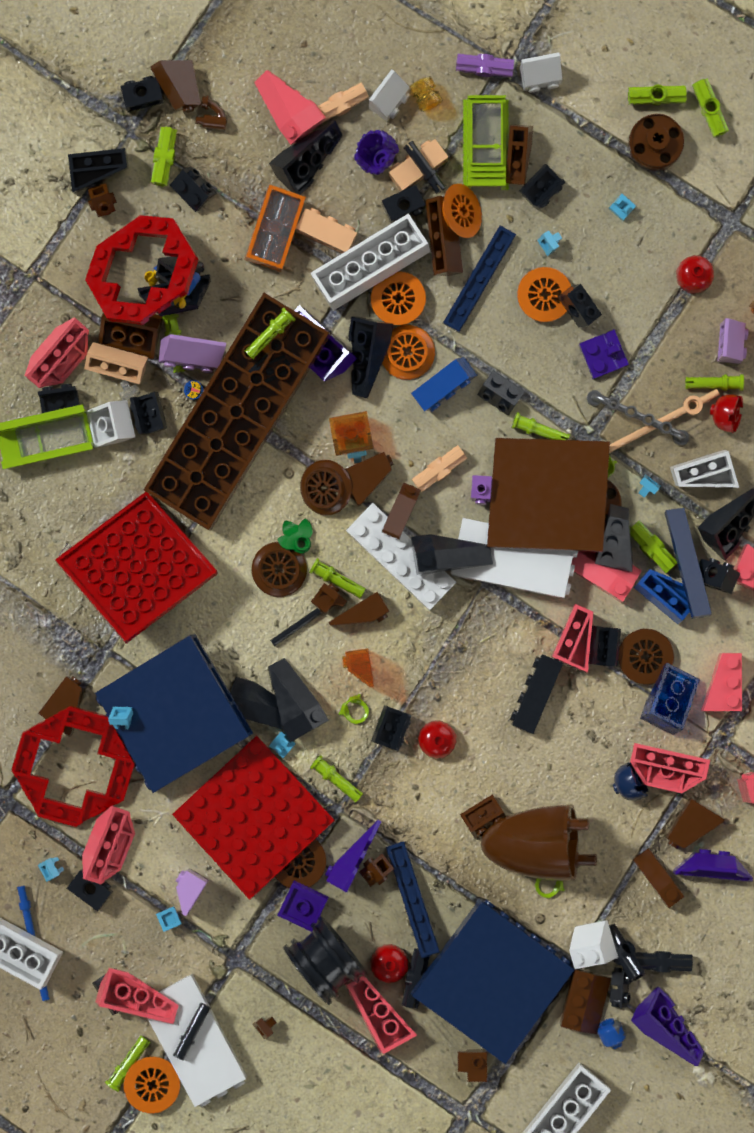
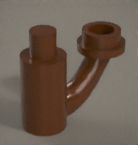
M208 95L206 97L203 96L201 108L208 110V107H210L217 116L205 114L204 117L196 116V124L203 125V128L226 131L227 117L224 111L211 101Z

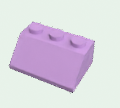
M170 334L161 339L159 363H164L166 367H176V365L183 366L185 370L199 368L201 372L212 373L221 363L226 343Z

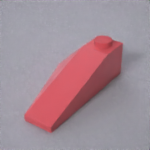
M266 70L254 82L276 125L291 145L308 136L326 118L313 101L300 95V92L296 89L290 88L286 85V82L269 70Z
M578 551L577 558L573 557L571 564L575 565L574 573L622 603L642 570L634 565L633 572L595 564L596 552Z
M113 968L108 969L101 981L95 1001L100 1007L174 1024L179 1006L132 974Z

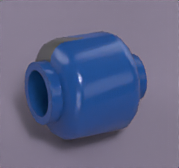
M610 1018L600 1023L598 1035L602 1044L605 1047H612V1049L621 1047L622 1042L626 1039L621 1022Z

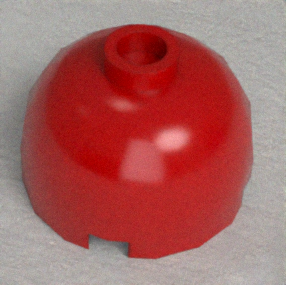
M693 255L685 258L680 262L676 270L677 283L683 291L689 294L706 291L714 280L712 264L703 256Z
M727 394L721 396L716 401V404H712L710 415L713 416V422L717 428L730 433L737 431L742 418L740 408H743V397Z
M440 720L425 724L418 736L422 752L434 759L450 755L455 749L457 742L456 733L448 723Z
M384 944L378 947L370 960L373 975L379 981L385 983H395L401 980L409 967L405 951L394 944Z

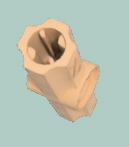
M359 83L344 92H337L329 97L328 101L318 105V108L326 117L320 124L336 115H344L353 106L368 99L369 96L363 84Z
M457 445L444 456H440L427 466L428 468L415 476L412 481L422 493L435 482H439L448 476L467 457Z

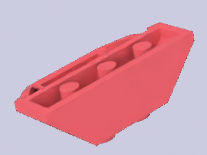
M75 317L56 327L31 356L24 376L38 388L62 384L86 357L89 330Z
M634 743L630 763L644 785L684 793L707 778L710 760Z
M111 806L96 819L82 854L83 879L102 884L121 870L135 835L129 811Z

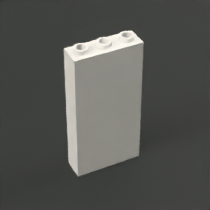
M463 518L458 539L487 544L489 523ZM490 547L492 565L451 571V575L564 599L565 595L570 593L571 584H568L569 576H573L575 565L571 564L573 557L577 558L578 551Z
M193 974L159 991V993L179 1005L174 1024L150 1018L147 1019L194 1107L198 1105L203 1107L211 1102L210 1099L217 1096L219 1098L227 1094V1089L232 1086L236 1089L245 1084L244 1080L247 1078V1075L212 1010H209L194 1039L195 1043L193 1046H190L184 1061L173 1056L181 1041L180 1037L184 1035L200 1002L209 1006Z

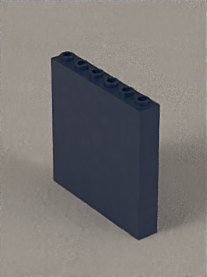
M196 634L189 635L95 692L98 704L104 708L108 717L113 707H132L133 715L129 729H125V725H120L116 731L125 744L128 753L133 758L136 770L143 775L144 783L152 793L162 789L254 734Z
M479 899L411 991V995L506 1064L573 973L574 969L570 966L572 964L571 961L564 956L560 959L555 955L557 951L548 944L546 947L541 945L540 938L533 933L529 936L524 932L526 928L518 922L514 925L509 921L511 917L502 910L500 913L495 911V905L486 899L483 902Z

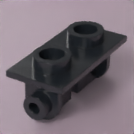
M614 967V971H612L611 985H618V989L611 988L610 1003L612 1007H619L620 1004V1008H625L631 999V995L628 992L631 981L620 967Z

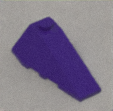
M300 305L294 310L325 329ZM331 334L312 365L311 370L326 382L344 373L357 358Z
M378 819L335 862L334 866L329 865L325 876L328 877L327 882L345 892L348 891L368 847L382 822Z
M656 987L637 1006L631 1021L654 1041L692 1065L699 1066L704 1050L694 1034L690 1031L688 1032L683 1022L685 1020L682 1015L678 1016L673 1006L675 1004L660 987Z

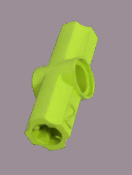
M708 78L692 84L701 107V114L705 117L713 138L729 132L720 110V103L715 98ZM706 105H713L715 111H708Z
M657 84L653 87L628 88L629 105L652 104L658 106L669 103H686V86H662ZM660 92L662 98L656 99L652 93Z
M161 127L158 146L155 147L153 156L154 167L151 184L161 187L168 185L170 169L175 158L176 129Z
M640 520L631 527V537L640 545L642 552L649 559H652L665 574L677 564L676 559L665 549L663 542L655 534H652Z

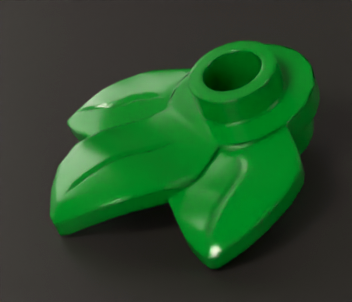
M305 518L297 525L285 520L282 526L284 536L277 539L280 546L286 550H294L299 554L308 552L311 547L310 537L313 533L310 522ZM298 542H303L304 547H299Z

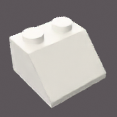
M560 53L522 59L520 74L524 91L529 90L530 93H533L544 87L548 89L559 87V84L562 83Z
M391 69L370 97L369 109L387 122L390 118L394 119L399 112L398 107L400 104H405L409 99L410 87Z
M127 400L107 402L86 411L94 448L135 438Z
M607 920L580 925L574 928L569 949L574 969L605 964L618 958Z

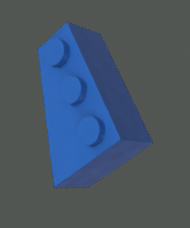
M465 357L457 358L411 394L424 412L428 410L433 412L441 406V401L452 398L456 394L455 391L471 383L470 380L475 378L477 374Z
M649 569L633 587L677 625L690 613L683 583L673 580L671 577Z

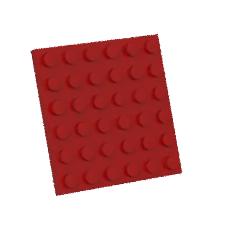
M144 492L55 559L59 567L125 644L218 574L213 565L147 492Z
M255 736L172 814L249 900L335 821L258 736Z

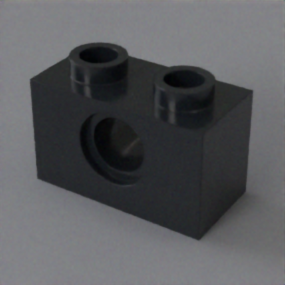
M147 76L142 81H127L124 85L120 86L127 112L164 103L160 84L156 77ZM140 89L147 91L146 95L142 97L138 96L137 92Z
M416 184L381 200L382 207L391 224L407 214L414 217L418 216L426 208V204ZM402 202H406L410 207L407 210H402L399 205Z
M582 284L572 285L558 296V299L578 328L589 326L602 315Z
M710 558L709 561L701 559L699 566L704 586L732 594L740 575L738 571L734 570L735 566L726 562L721 565L720 561Z
M83 869L77 873L66 888L97 912L113 893L110 889L112 886L106 881L98 884L83 879ZM88 883L95 885V893L90 894L87 892L86 886Z

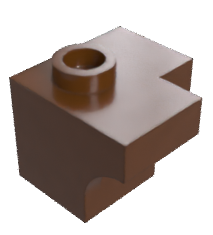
M324 583L311 600V603L327 614L332 607H344L348 601L338 593V588L331 583L329 585Z
M485 1049L458 1051V1072H467V1082H487V1051Z

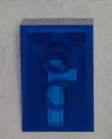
M665 663L645 702L640 719L672 735L682 731L700 679L669 663Z

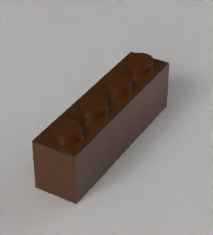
M437 196L425 200L434 275L452 276L463 273L459 235L450 229L444 220L442 212L444 196Z

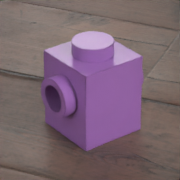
M472 476L471 500L475 501V504L486 505L487 502L491 501L492 476Z

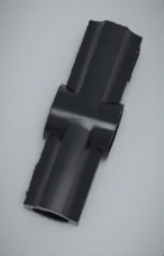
M611 924L609 928L618 958L614 959L613 962L622 966L631 982L637 981L645 975V972L634 955L636 949L630 941L623 938L617 926Z
M414 948L402 1000V1006L412 1009H418L420 1002L411 995V991L426 972L430 957L421 958L418 948Z
M655 951L654 953L635 952L634 954L643 970H654L655 972L692 971V954H674L667 951Z

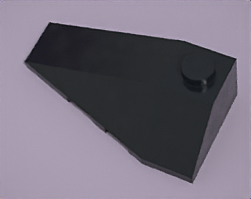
M332 120L283 150L269 164L276 177L291 192L301 195L312 185L314 175L318 169H322L324 166L322 164L328 154L333 152L343 134L336 121Z
M351 316L348 338L349 342H352V354L357 358L353 362V370L351 371L352 395L362 398L369 397L391 343L392 323Z
M754 487L710 514L698 527L703 541L723 560H726L739 547L741 543L739 539L742 534L750 529L748 525L754 517Z
M432 534L411 537L416 575L493 564L491 549L487 547V544Z
M285 658L268 666L272 689L276 696L275 703L280 714V725L290 742L329 721L319 702Z
M235 677L230 694L244 718L282 729L279 721V710L275 703L276 696L254 681Z

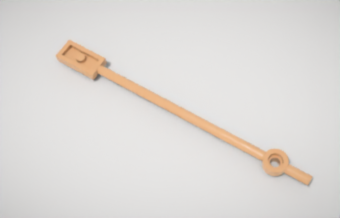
M715 389L700 398L694 395L689 396L683 402V407L661 417L658 421L662 423L670 422L686 413L696 415L702 410L703 404L720 396L719 391ZM694 403L696 405V408L691 409L689 407V404ZM644 426L610 444L609 453L657 428Z

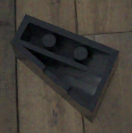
M610 504L605 520L603 552L596 551L595 564L633 572L629 508Z

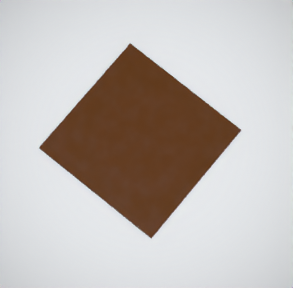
M495 438L487 547L603 552L610 441Z

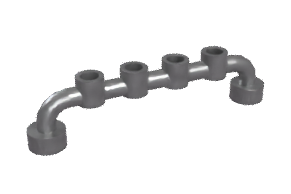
M592 390L587 395L586 399L589 405L597 406L602 403L607 405L610 410H618L624 413L627 418L640 420L645 426H653L659 429L662 434L672 435L675 444L683 446L689 441L687 431L672 427L670 422L662 423L656 420L652 414L645 415L638 412L635 406L627 407L621 404L617 398L610 399L603 396L597 390ZM615 401L617 406L612 407L610 402ZM628 409H632L634 414L629 415ZM650 417L651 423H647L645 418ZM663 425H667L669 430L664 431Z

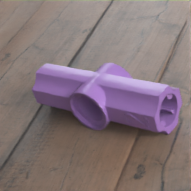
M457 54L456 71L475 73L481 77H491L492 75L512 77L514 60L494 58L490 54H478L477 56Z

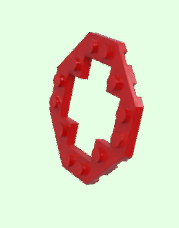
M140 215L96 246L85 281L109 321L144 325L152 315L157 312L158 314L170 307L171 302L178 297L182 298L188 294L199 259L173 218ZM138 236L167 238L162 253L165 256L178 257L168 289L151 287L146 304L117 301L121 286L118 283L106 282L115 252L132 253Z
M69 706L22 732L11 771L20 783L22 790L31 802L38 817L77 827L89 818L95 817L111 806L124 801L135 763L114 726L109 725V717L107 715ZM65 726L102 735L97 754L115 759L106 793L86 789L81 807L44 797L49 779L31 774L40 740L44 739L60 744Z

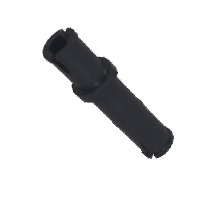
M414 141L409 142L408 144L413 150L408 145L404 146V150H406L424 176L423 179L428 181L436 195L441 193L437 185H439L441 190H445L446 186L438 177L437 171L433 170Z
M200 1002L184 1035H181V1041L173 1056L184 1061L190 1046L194 1045V1039L211 1007Z

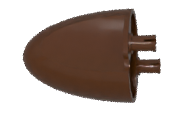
M572 804L545 806L512 814L491 825L481 838V849L490 861L503 869L528 877L557 881H575L577 870L580 866H597L596 854H579L578 831H589V818L577 819L576 811Z

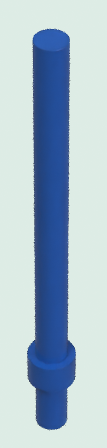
M25 885L17 887L20 898L19 908L23 912L26 930L36 937L30 908H32L31 903L27 898ZM47 985L40 990L42 1001L50 999Z

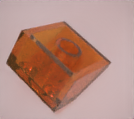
M367 411L329 418L336 456L374 449Z
M368 648L345 652L346 656H342L344 668H348V672L368 687H374Z

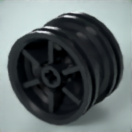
M320 916L318 924L313 922L310 925L313 931L302 941H297L293 938L291 940L292 945L289 947L286 944L283 946V949L311 988L327 1005L332 1004L331 998L338 999L340 997L338 989L349 980H353L356 983L359 982V976L365 977L367 972L334 928Z

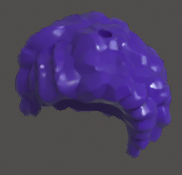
M370 130L367 134H363L360 142H357L358 148L356 149L354 159L366 173L379 175L393 163L395 154L399 153V146L396 140L387 132Z

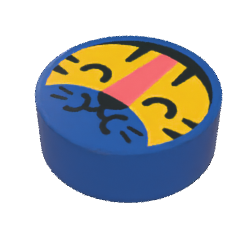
M189 381L184 386V394L190 400L199 399L203 393V387L198 381Z

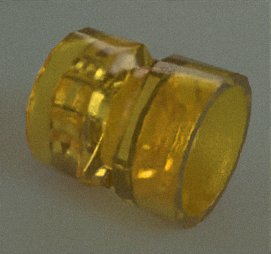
M431 76L422 78L410 86L413 96L418 98L416 103L421 112L428 111L443 102L439 91L434 90L436 85Z

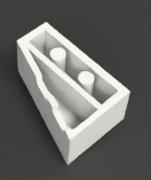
M727 450L718 451L670 467L674 483L678 487L739 488L730 454Z

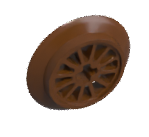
M320 460L311 464L303 473L300 491L303 501L312 511L320 515H333L340 512L348 504L352 493V484L347 471L340 464L331 460ZM336 478L337 482L332 484V481ZM325 484V486H328V490H322L321 486ZM338 484L339 489H335L334 486ZM311 487H315L316 490L311 491ZM318 492V494L315 497H313L312 494Z
M272 542L263 546L256 553L252 562V577L257 587L264 593L274 597L288 596L296 592L304 583L307 574L306 560L303 554H299L294 550H286L278 542ZM276 553L277 562L270 555ZM278 553H284L281 561H279ZM286 555H289L291 559L283 563ZM267 557L271 559L273 565L265 562ZM292 560L295 562V566L286 567ZM263 564H266L272 568L263 570ZM282 564L284 572L276 574L274 566ZM296 568L295 574L287 571V569ZM272 571V573L269 576H267L266 578L264 577V572ZM286 573L294 576L291 581L285 576ZM275 575L273 582L269 583L267 580ZM282 576L288 581L287 584L282 585ZM277 577H279L280 585H274Z
M639 629L630 633L622 641L618 660L621 670L630 680L639 684H653L661 681L670 672L674 662V652L671 643L662 633L653 629ZM641 640H645V649L640 644ZM648 640L653 642L649 649L647 648ZM637 643L641 651L635 649L633 645ZM657 644L659 649L652 652V648ZM630 650H634L638 655H630ZM644 651L651 655V658H648V662H645V659L641 660ZM661 651L662 656H654V653ZM637 657L638 660L631 663L629 658ZM661 658V664L657 663L653 659ZM640 661L637 669H634L632 665ZM651 662L658 666L656 670L653 669ZM642 664H644V673L639 672ZM647 664L652 671L651 673H647Z
M316 839L308 846L310 851L305 855L302 854V851L297 856V858L299 856L303 857V865L298 864L295 866V860L289 863L291 864L289 868L283 869L275 876L281 884L290 888L293 881L310 887L320 880L326 868V854L322 845ZM310 852H313L314 857L305 858ZM315 860V865L308 864L306 861ZM304 865L312 867L313 870L309 873ZM294 867V871L290 876L287 871ZM301 868L305 870L308 874L307 876L302 877ZM296 869L299 870V878L294 877Z

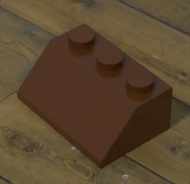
M103 313L98 344L154 359L161 332L162 316L154 314L147 323L139 325L112 322Z
M574 969L559 1025L578 1032L597 1034L611 977Z

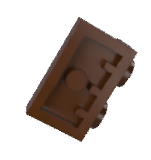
M493 794L460 814L474 839L482 837L491 825L506 817Z

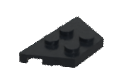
M210 275L200 276L199 283L190 295H186L184 298L186 301L184 308L180 309L179 302L175 305L173 301L170 307L158 315L161 317L198 309L210 285ZM162 283L137 289L139 296L146 302L151 287L168 289L169 285Z

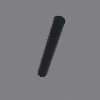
M316 608L270 641L275 647L322 613Z

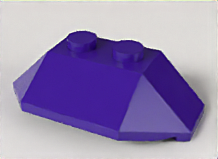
M700 849L699 852L692 853L673 869V874L753 882V877L735 856L730 855L729 851H719V854H711V850Z

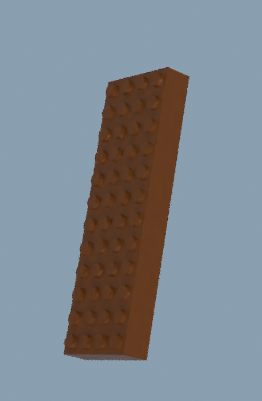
M263 293L143 490L211 531L325 346L331 333L268 294ZM284 307L296 320L294 322L291 321L283 333H278L252 359L244 350L270 326V321L274 320ZM266 354L267 357L257 366L262 365L260 370L249 373L248 370ZM282 355L285 356V358L280 359V360H278V361H276V362L270 364V362H271L272 360H274V359H276V358H278V357H280V356H282ZM287 359L290 366L283 364V361ZM268 367L273 368L274 372L272 375L266 373ZM288 369L287 374L279 376L280 372ZM254 375L259 384L254 383L252 379ZM276 375L277 379L268 383L265 382L267 378Z

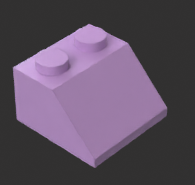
M725 318L720 324L717 362L740 364L743 359H746L747 348L744 347V340L748 339V329H745L746 323Z
M190 868L186 872L184 870L181 871L176 879L178 883L176 889L184 916L189 914L209 881Z

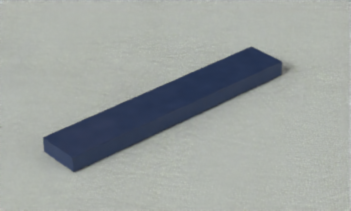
M501 225L498 227L443 322L444 325L458 333L461 331L516 236L515 233Z
M685 509L666 510L665 517L691 618L710 617L712 613Z
M405 842L387 846V853L394 868L393 871L421 958L440 953Z

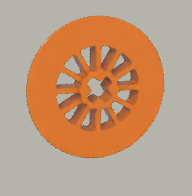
M460 183L451 185L445 193L442 204L444 220L457 235L463 238H471L477 234L481 226L482 213L479 201L474 192L466 185Z
M539 267L533 269L519 283L517 291L519 305L527 316L536 321H554L563 316L567 310L561 301L558 304L552 299H558V295H553V293L560 291L562 294L571 284L563 273L554 268ZM542 279H546L545 287L542 285ZM548 280H551L554 283L548 288ZM538 281V282H539V285H540V288H538V287L534 284V282ZM556 284L559 289L552 291L551 289ZM533 287L538 292L529 291V288ZM543 290H546V293H550L546 300L539 295L542 294ZM528 294L537 296L529 299ZM538 299V302L533 306L531 301ZM549 301L556 306L554 309H551ZM542 302L541 310L536 309L538 304ZM544 303L547 304V307H548V310H549V311H544V310H543V309H544Z
M396 272L375 285L371 292L373 311L382 321L392 323L393 325H404L414 321L422 313L426 303V293L422 283L415 276L407 272ZM397 284H403L400 291ZM395 285L396 291H393L390 286ZM405 286H408L409 289L403 292ZM388 289L392 294L385 293V290ZM411 291H413L414 295L406 296ZM401 295L403 300H400V303H396V300L393 298ZM383 296H386V297H388V298H390V299H384V300H382V297H383ZM409 299H415L414 302H410V301H408V300H409ZM383 303H390L386 307L383 306ZM405 304L411 305L412 308L408 309ZM392 306H394V308H393V310H392L391 313H390L389 311H387V310H389ZM397 307L399 308L400 314H394ZM401 307H403L407 312L402 314Z
M414 325L395 327L392 330L391 343L382 364L391 375L405 380L418 378L425 374L433 364L435 358L434 343L428 333L420 327ZM406 336H411L409 344H407ZM403 337L405 344L403 345L398 338ZM413 338H417L418 341L411 345ZM396 341L401 347L394 346L393 343ZM419 343L423 345V347L414 348ZM410 347L412 355L404 356L403 348L408 349ZM391 348L399 350L400 352L391 353ZM424 350V355L415 353L416 351ZM401 355L395 361L392 358V356ZM414 356L420 357L422 360L418 362ZM403 358V363L399 366L397 362ZM410 359H413L417 365L412 367ZM406 360H408L409 368L403 367Z
M146 1057L138 1060L129 1068L124 1079V1092L127 1100L135 1109L144 1113H159L166 1110L175 1102L180 1091V1079L170 1062L160 1057ZM149 1068H154L152 1076L149 1074ZM156 1069L161 1070V1072L155 1077ZM146 1070L148 1078L142 1075L141 1072ZM163 1073L166 1074V1078L158 1080ZM138 1076H140V1077L143 1078L145 1081H139V1080H136V1079H137ZM152 1080H155V1084L157 1085V1087H152V1089H148L149 1085L147 1084V1082H152ZM165 1081H169V1085H168V1086H167V1085H162V1084H160V1083L165 1082ZM136 1083L144 1085L139 1088H135ZM159 1088H166L168 1090L164 1093ZM145 1089L141 1096H139L137 1092ZM156 1091L161 1093L163 1097L158 1099ZM149 1092L148 1100L143 1099L145 1094ZM152 1093H154L156 1098L154 1101H150Z

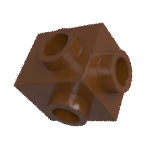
M106 183L88 189L91 198L88 201L92 212L96 211L98 217L107 216L116 211L114 206L117 203L113 192L109 193Z
M381 854L375 859L370 857L363 863L364 868L359 873L371 887L376 883L381 885L388 879L386 875L394 868L386 857Z

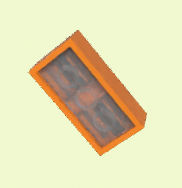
M273 185L268 186L244 260L281 272L306 197Z

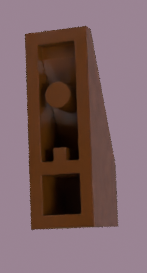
M517 124L510 126L506 183L525 185L532 148L533 126Z
M403 483L382 529V533L398 540L400 539L420 495V489Z
M376 592L328 623L330 626L368 623L376 620L379 623L388 617L387 613L390 611L379 593Z
M646 849L632 859L666 907L670 908L684 898L682 892L649 849Z

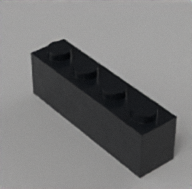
M541 654L540 658L536 656L532 665L535 670L532 675H528L525 682L527 689L525 693L521 692L517 703H520L518 710H513L510 720L513 721L512 726L534 734L563 666L562 662Z

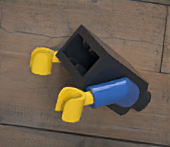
M178 257L158 258V264L154 267L155 270L145 273L144 278L150 286H154L157 284L156 276H158L169 285ZM201 261L197 263L187 296L190 295L201 279L200 274L204 272V264ZM186 295L174 300L175 305L179 302L180 309L186 306L184 299Z

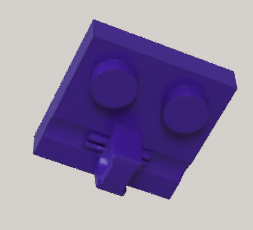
M615 329L579 343L593 379L629 365Z
M293 881L277 916L312 932L313 929L310 925L313 922L317 923L329 897Z

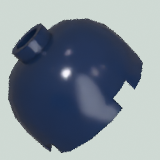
M628 762L620 766L614 776L615 783H613V788L616 794H620L624 799L632 801L647 797L648 787L643 784L632 764Z

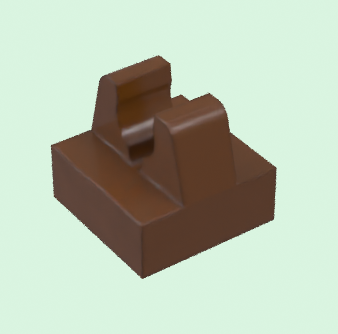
M269 1017L266 1021L260 1018L252 1025L263 1039H266L273 1034L270 1028L277 1022L273 1017Z

